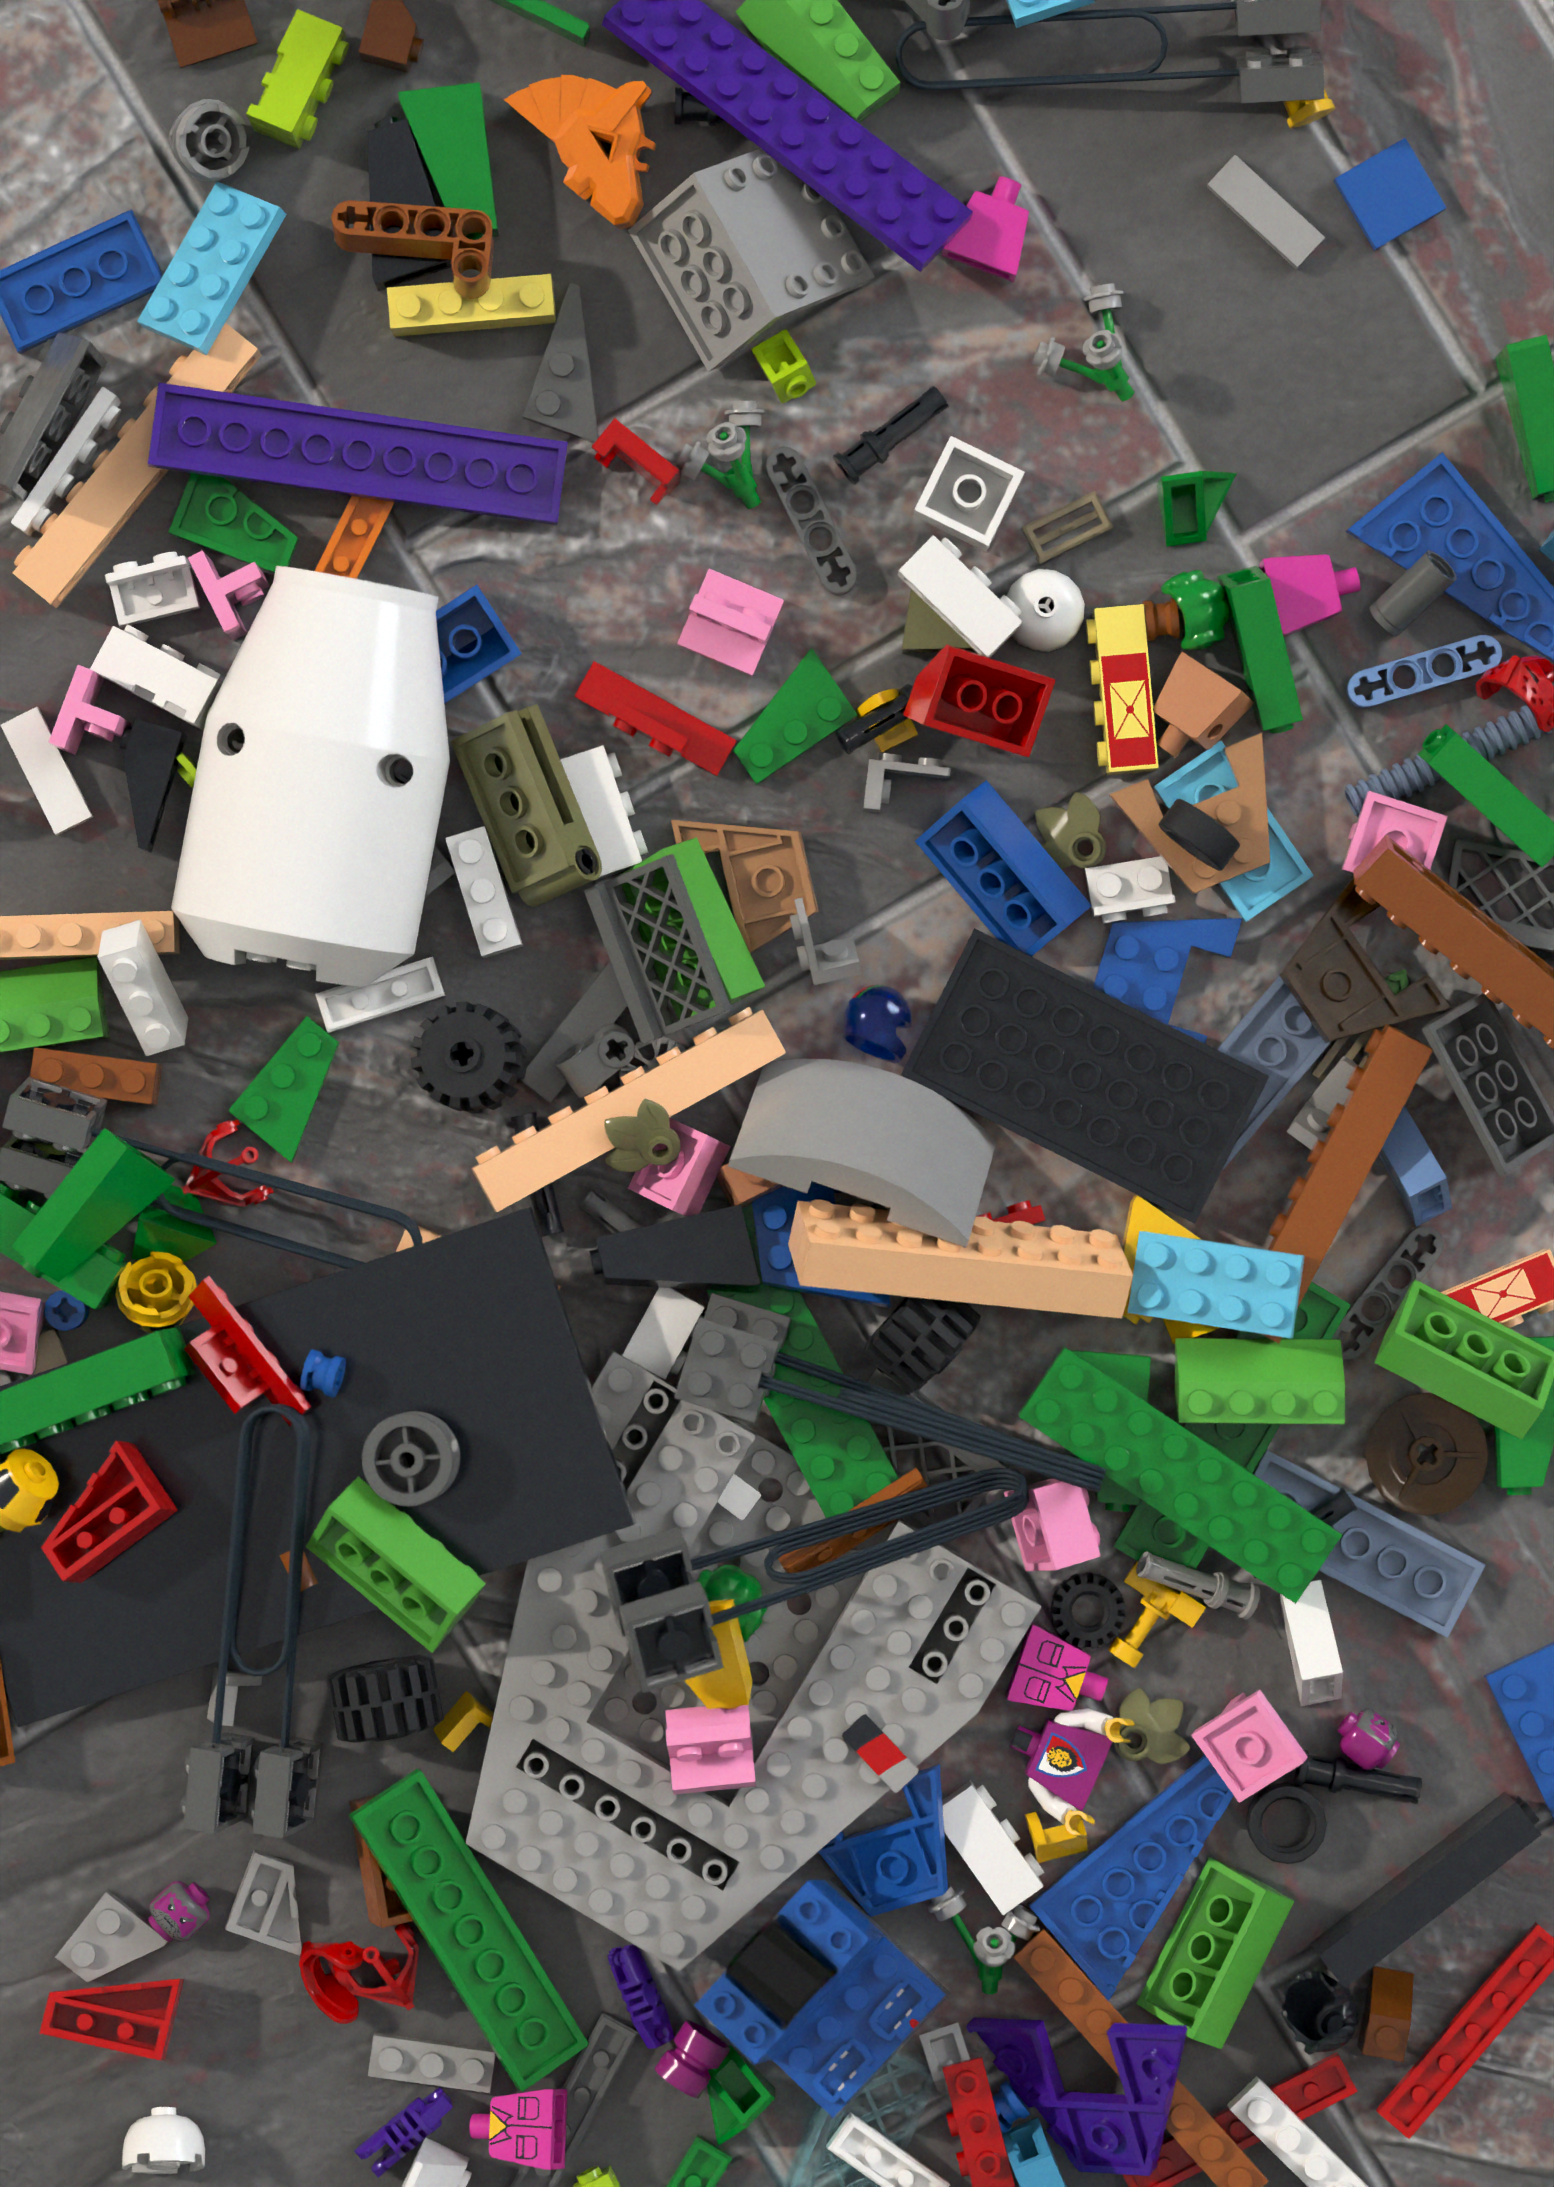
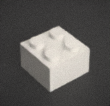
M950 436L914 509L913 516L987 552L1025 472Z

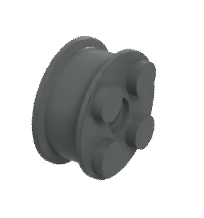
M421 1411L404 1412L383 1420L371 1431L362 1452L363 1471L371 1488L384 1500L400 1506L420 1505L442 1495L454 1482L460 1467L459 1444L453 1431L440 1418ZM408 1452L412 1453L415 1457L414 1465L409 1464L406 1456Z

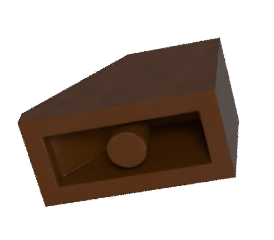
M372 0L359 48L361 60L366 63L409 73L412 62L419 63L424 45V39L419 38L416 23L402 0Z
M1380 1966L1372 1967L1357 2044L1363 2055L1404 2062L1412 2017L1413 1973Z

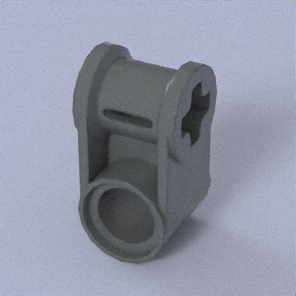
M606 1024L581 1043L565 1051L555 1061L554 1065L575 1094L581 1098L596 1090L606 1079L627 1065L633 1059L635 1045L627 1030L622 1026ZM611 1039H614L621 1047L616 1053L611 1048L609 1049L607 1044Z

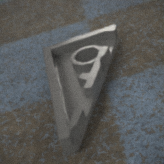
M569 282L522 417L525 420L594 443L599 438L580 285Z

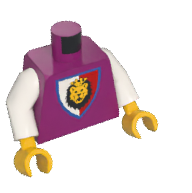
M1089 1708L1061 1712L1055 1719L1047 1718L1040 1734L1018 1725L1009 1746L1013 1750L1030 1756L1024 1771L1029 1776L1028 1787L1042 1808L1062 1824H1065L1070 1834L1081 1839L1086 1838V1836L1078 1831V1823L1084 1819L1094 1825L1095 1819L1084 1812L1077 1811L1076 1808L1083 1811L1112 1742L1129 1743L1131 1741L1130 1739L1122 1738L1120 1735L1121 1725L1134 1726V1722L1131 1719L1113 1718L1110 1715Z

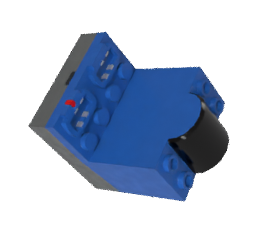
M831 1879L808 1880L780 1912L766 1922L750 1938L728 1964L725 1972L694 2006L755 2065L773 2060L832 2118H835L844 2112L951 1993Z

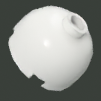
M1037 569L1023 574L1011 585L1006 595L1021 610L1017 617L1023 621L1021 626L1011 636L1018 644L1026 648L1050 652L1064 647L1077 635L1084 621L1085 603L1080 589L1068 576L1056 570ZM1042 599L1047 600L1045 604H1038ZM1050 602H1052L1054 605V609L1052 611L1049 608ZM1040 609H1045L1047 613H1043Z
M152 2108L151 2116L138 2119L130 2126L125 2136L122 2152L123 2170H127L132 2166V2172L174 2174L178 2173V2168L183 2164H189V2172L204 2168L205 2146L203 2135L198 2125L191 2119L177 2116L176 2108Z

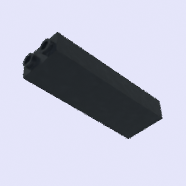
M1503 1792L1310 1944L1344 1989L1540 1837L1542 1834L1534 1826L1540 1819L1519 1796L1512 1799Z

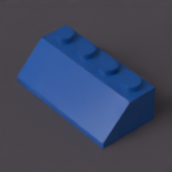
M475 585L436 610L444 704L522 655L478 585Z
M987 780L961 799L915 840L995 938L1031 957L1092 906Z

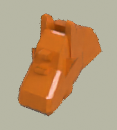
M561 75V77L544 79L529 84V87L521 89L504 99L505 102L555 143L561 161L569 168L563 181L565 185L585 201L592 196L590 205L619 230L630 228L636 223L644 206L639 172L647 173L649 165L639 162L638 158L642 149L647 148L655 151L656 144L645 137L641 109L652 95V90L647 87L645 82L632 81L615 89L591 78L585 79L575 75ZM599 140L612 144L609 155Z

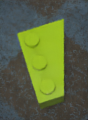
M297 9L277 49L278 58L271 73L266 72L261 82L265 89L258 106L251 103L246 112L254 131L299 150L304 139L307 141L311 140L318 122V118L314 117L319 102L326 103L333 87L334 81L329 79L335 64L342 65L348 52L349 43L345 41L346 34L343 27Z

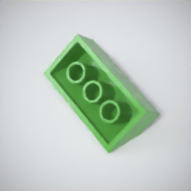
M746 0L736 10L737 16L763 50L858 123L899 94L900 81L838 0Z
M697 837L663 848L622 873L625 874L657 859L673 854L730 1005L765 987ZM662 867L656 870L652 886L666 893L669 881ZM629 883L622 884L628 903L635 906L640 889ZM648 895L644 912L658 919L663 902ZM671 908L667 925L681 932L684 923L681 912ZM640 921L638 929L642 940L650 945L655 928ZM663 933L658 950L673 957L678 941ZM686 946L681 963L696 971L699 961L695 950ZM655 959L653 965L661 982L664 983L669 966ZM678 972L673 989L687 996L692 979ZM701 985L696 1002L708 1009L715 1007L716 1004L710 989ZM670 998L669 1000L680 1020L684 1005ZM692 1011L691 1016H693V1015H695V1014H698V1013H696L695 1011Z
M98 957L0 971V1054L33 1050L34 1047L47 1048L110 1038Z
M1416 1279L1410 1285L1384 1335L1374 1362L1521 1440L1543 1411L1554 1379V1351Z
M1175 1338V1421L1178 1423L1345 1424V1377L1341 1340L1281 1339L1277 1343L1271 1339Z
M359 1476L328 1507L306 1545V1548L431 1653L438 1648L471 1607L486 1584L471 1567L462 1564L446 1550L440 1541L431 1538L419 1528L408 1514L399 1511L390 1502L381 1498Z
M1208 1857L1136 2004L1169 2025L1186 2026V2036L1222 2049L1294 1901L1265 1883L1212 1857Z

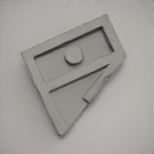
M254 1850L226 1921L225 1930L300 1956L302 1946L293 1863Z
M107 1890L55 1958L83 1980L89 1982L165 1946L167 1941L154 1930L145 1918Z

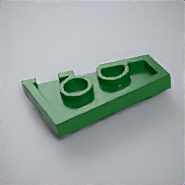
M196 473L190 474L168 532L170 535L247 564L255 562L259 568L274 574L276 566H290L299 542V538L239 491L223 477Z
M812 647L733 750L756 785L858 716Z
M306 1016L228 1111L289 1162L293 1163L305 1128H307L315 1102L323 1087L340 1042L310 1017Z

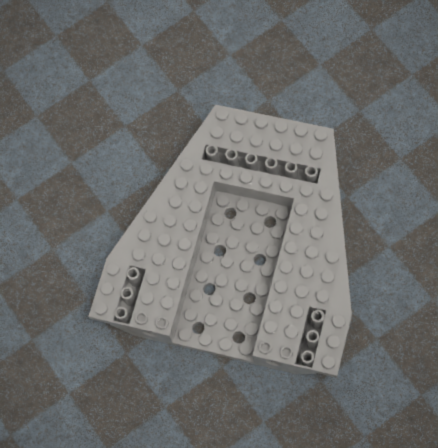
M613 1351L594 1383L592 1391L636 1524L527 1560L466 1844L680 1972L890 1790L888 1785L843 1739L842 1734L863 1714H866L915 1767L918 1766L978 1714L1041 1608V1605L1006 1585L969 1559L941 1544L807 1593L811 1599V1606L805 1613L796 1614L788 1608L787 1600L769 1606L763 1616V1622L760 1627L750 1636L749 1641L744 1642L748 1663L759 1661L764 1663L769 1669V1677L764 1683H752L748 1705L756 1786L673 1795L670 1758L666 1740L667 1723L665 1710L705 1705L683 1680L651 1690L650 1692L655 1695L657 1701L656 1707L651 1712L642 1713L635 1709L633 1697L642 1689L635 1676L626 1636H622L615 1621L599 1551L679 1527L687 1543L690 1560L816 1522L826 1517L793 1454L723 1413L675 1399L676 1385L645 1370ZM733 1474L737 1475L758 1492L760 1483L767 1478L777 1479L783 1487L782 1495L775 1501H766L760 1497L744 1520H740L717 1503ZM898 1519L839 1558L918 1529L902 1519ZM778 1545L740 1556L741 1563L739 1568L745 1573L756 1577L762 1588V1597L798 1585L781 1584L773 1581L766 1575L764 1560L768 1553ZM777 1559L773 1563L772 1568L775 1571L787 1573ZM713 1564L690 1573L695 1581L702 1570L709 1569L713 1571L719 1566Z

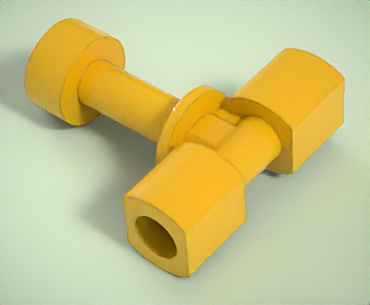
M1138 1561L1135 1562L1123 1581L1144 1595L1140 1603L1146 1606L1126 1638L1123 1640L1116 1636L1108 1648L1109 1652L1133 1668L1137 1666L1144 1655L1137 1649L1159 1616L1167 1620L1172 1614L1193 1628L1206 1608L1183 1591L1177 1593L1166 1585L1138 1577L1136 1573Z

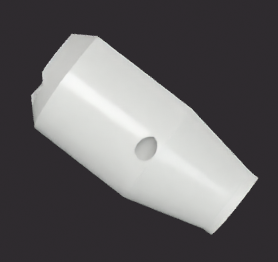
M276 566L273 584L206 715L171 906L175 915L206 958L232 965L246 964L247 959L270 963V961L277 962V958L287 960V967L311 971V969L316 970V981L367 987L414 955L450 764L436 623V608L439 597L338 575ZM243 729L245 743L240 752H238L233 747L232 738L238 730ZM401 760L409 761L413 767L411 780L404 784L399 783L394 777V767Z

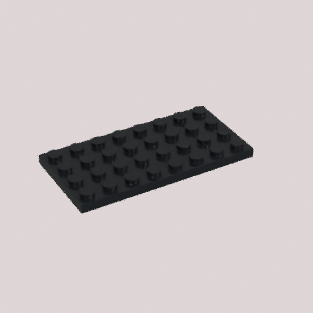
M975 928L901 1073V1076L933 1090L939 1095L1194 1224L1269 1078L1268 1075Z

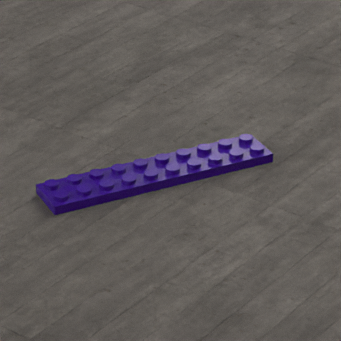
M620 0L604 15L602 25L919 272L970 221L973 214L972 210L700 0Z
M158 382L148 467L557 525L568 442Z

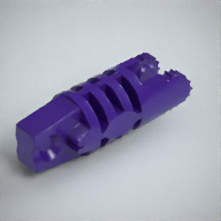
M634 1944L624 1946V1948H612L609 1951V1955H607L609 1965H611L618 1990H621V1997L626 2002L627 2011L631 2014L632 2023L648 2049H653L674 2039V2034L665 2003L661 2000L660 1992L657 1991V1984L652 1979L651 1970H649L644 1956H642V1952L639 1950L640 1948Z
M441 2087L423 2100L420 2097L416 2098L404 2110H401L390 2119L386 2125H383L359 2145L354 2152L361 2160H365L388 2143L391 2148L383 2153L371 2167V2171L379 2178L442 2125L440 2119L453 2108L451 2098Z

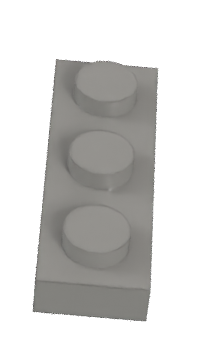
M374 2033L368 2076L490 2093L496 2054L493 2049Z

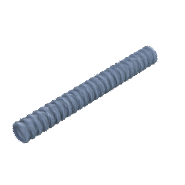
M1524 705L1518 713L1514 710L1509 712V717L1507 718L1504 716L1497 717L1496 723L1492 721L1486 722L1483 729L1480 726L1475 727L1472 734L1467 731L1462 733V738L1487 761H1491L1494 759L1495 754L1503 756L1506 753V749L1509 748L1511 751L1517 749V744L1521 743L1525 746L1529 744L1530 738L1538 740L1541 737V733L1549 735L1552 733V730L1549 732L1540 730L1534 713L1528 706ZM1417 753L1415 755L1416 759L1406 758L1403 765L1395 763L1389 771L1386 768L1381 769L1378 776L1374 773L1370 774L1367 781H1364V779L1357 780V785L1354 787L1352 784L1346 785L1345 796L1354 815L1359 818L1367 791L1400 801V797L1403 795L1409 798L1412 796V791L1416 790L1420 793L1424 791V786L1433 787L1436 784L1435 781L1445 782L1446 780Z

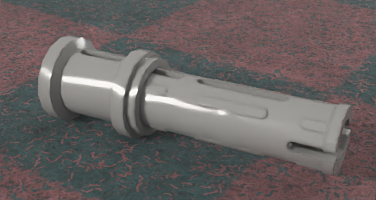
M1144 1552L1137 1564L1136 1573L1138 1577L1146 1578L1203 1598L1208 1607L1213 1609L1223 1607L1237 1612V1616L1244 1620H1248L1258 1606L1260 1588L1254 1583H1248L1247 1585L1230 1580L1229 1576L1222 1572L1210 1575L1153 1555L1150 1552Z

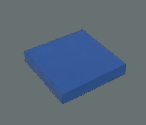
M1406 137L1336 177L1333 181L1374 251L1446 210L1444 202Z

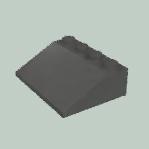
M58 332L54 341L51 339L47 340L38 358V361L42 362L35 377L29 375L21 387L19 397L22 398L19 407L15 413L10 411L1 425L0 433L3 434V437L0 440V490L22 502H25L64 444L107 363L95 346L85 338Z
M1484 993L1449 1009L1429 1021L1422 1028L1500 1177L1554 1143V1116L1494 1002Z

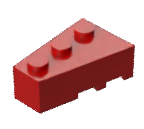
M116 1440L109 1450L111 1452L99 1471L93 1473L87 1481L88 1486L75 1505H71L42 1545V1550L63 1582L82 1583L178 1511L134 1443Z
M184 1979L49 1992L39 2033L163 2061L166 2058Z

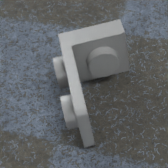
M878 753L877 760L869 759L863 811L879 813L881 803L889 804L891 779H884V772L949 779L951 768L942 767L943 760L919 758L918 764L902 763L901 755Z
M794 899L797 914L790 916L795 940L803 938L804 946L796 947L802 971L810 969L813 984L818 985L861 975L862 972L853 937L831 940L814 946L803 899Z
M1343 1056L1300 1108L1287 1133L1311 1150L1318 1139L1324 1142L1331 1129L1330 1126L1326 1125L1328 1117L1337 1102L1344 1105L1351 1091L1345 1088L1346 1083L1354 1068L1359 1065L1348 1057Z

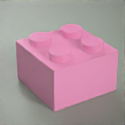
M1054 1478L1027 1485L1030 1501L1024 1511L1011 1518L1025 1571L1059 1570L1101 1557L1098 1546H1100V1535L1095 1524L1091 1523L1087 1509L1089 1505L1087 1489L1067 1484ZM1009 1490L1004 1492L1005 1497L1012 1495L1015 1491Z

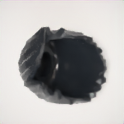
M1306 1971L1304 1974L1297 1972L1296 1979L1289 1980L1288 1984L1284 1987L1286 1990L1284 1992L1285 1997H1281V2002L1283 2003L1281 2015L1288 2027L1296 2035L1294 2038L1295 2042L1303 2043L1305 2045L1304 2051L1309 2055L1315 2052L1334 2051L1346 2045L1355 2033L1356 2025L1358 2024L1357 2016L1359 2015L1356 2011L1357 2007L1354 1997L1349 1989H1344L1339 1981H1336L1322 1971L1319 1973L1316 1971L1313 1973Z

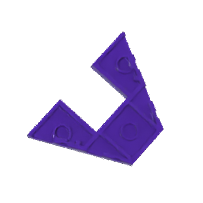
M974 2017L967 2024L966 2028L969 2033L977 2032L996 2056L993 2060L994 2065L1008 2076L1010 2085L1027 2107H1036L1050 2126L1046 2131L1057 2144L1064 2148L1068 2159L1079 2172L1150 2176L1155 2170L1159 2160L1187 2033L1186 2026L1114 2023L1107 2030L1108 2039L1125 2095L1065 2092L1043 2020Z

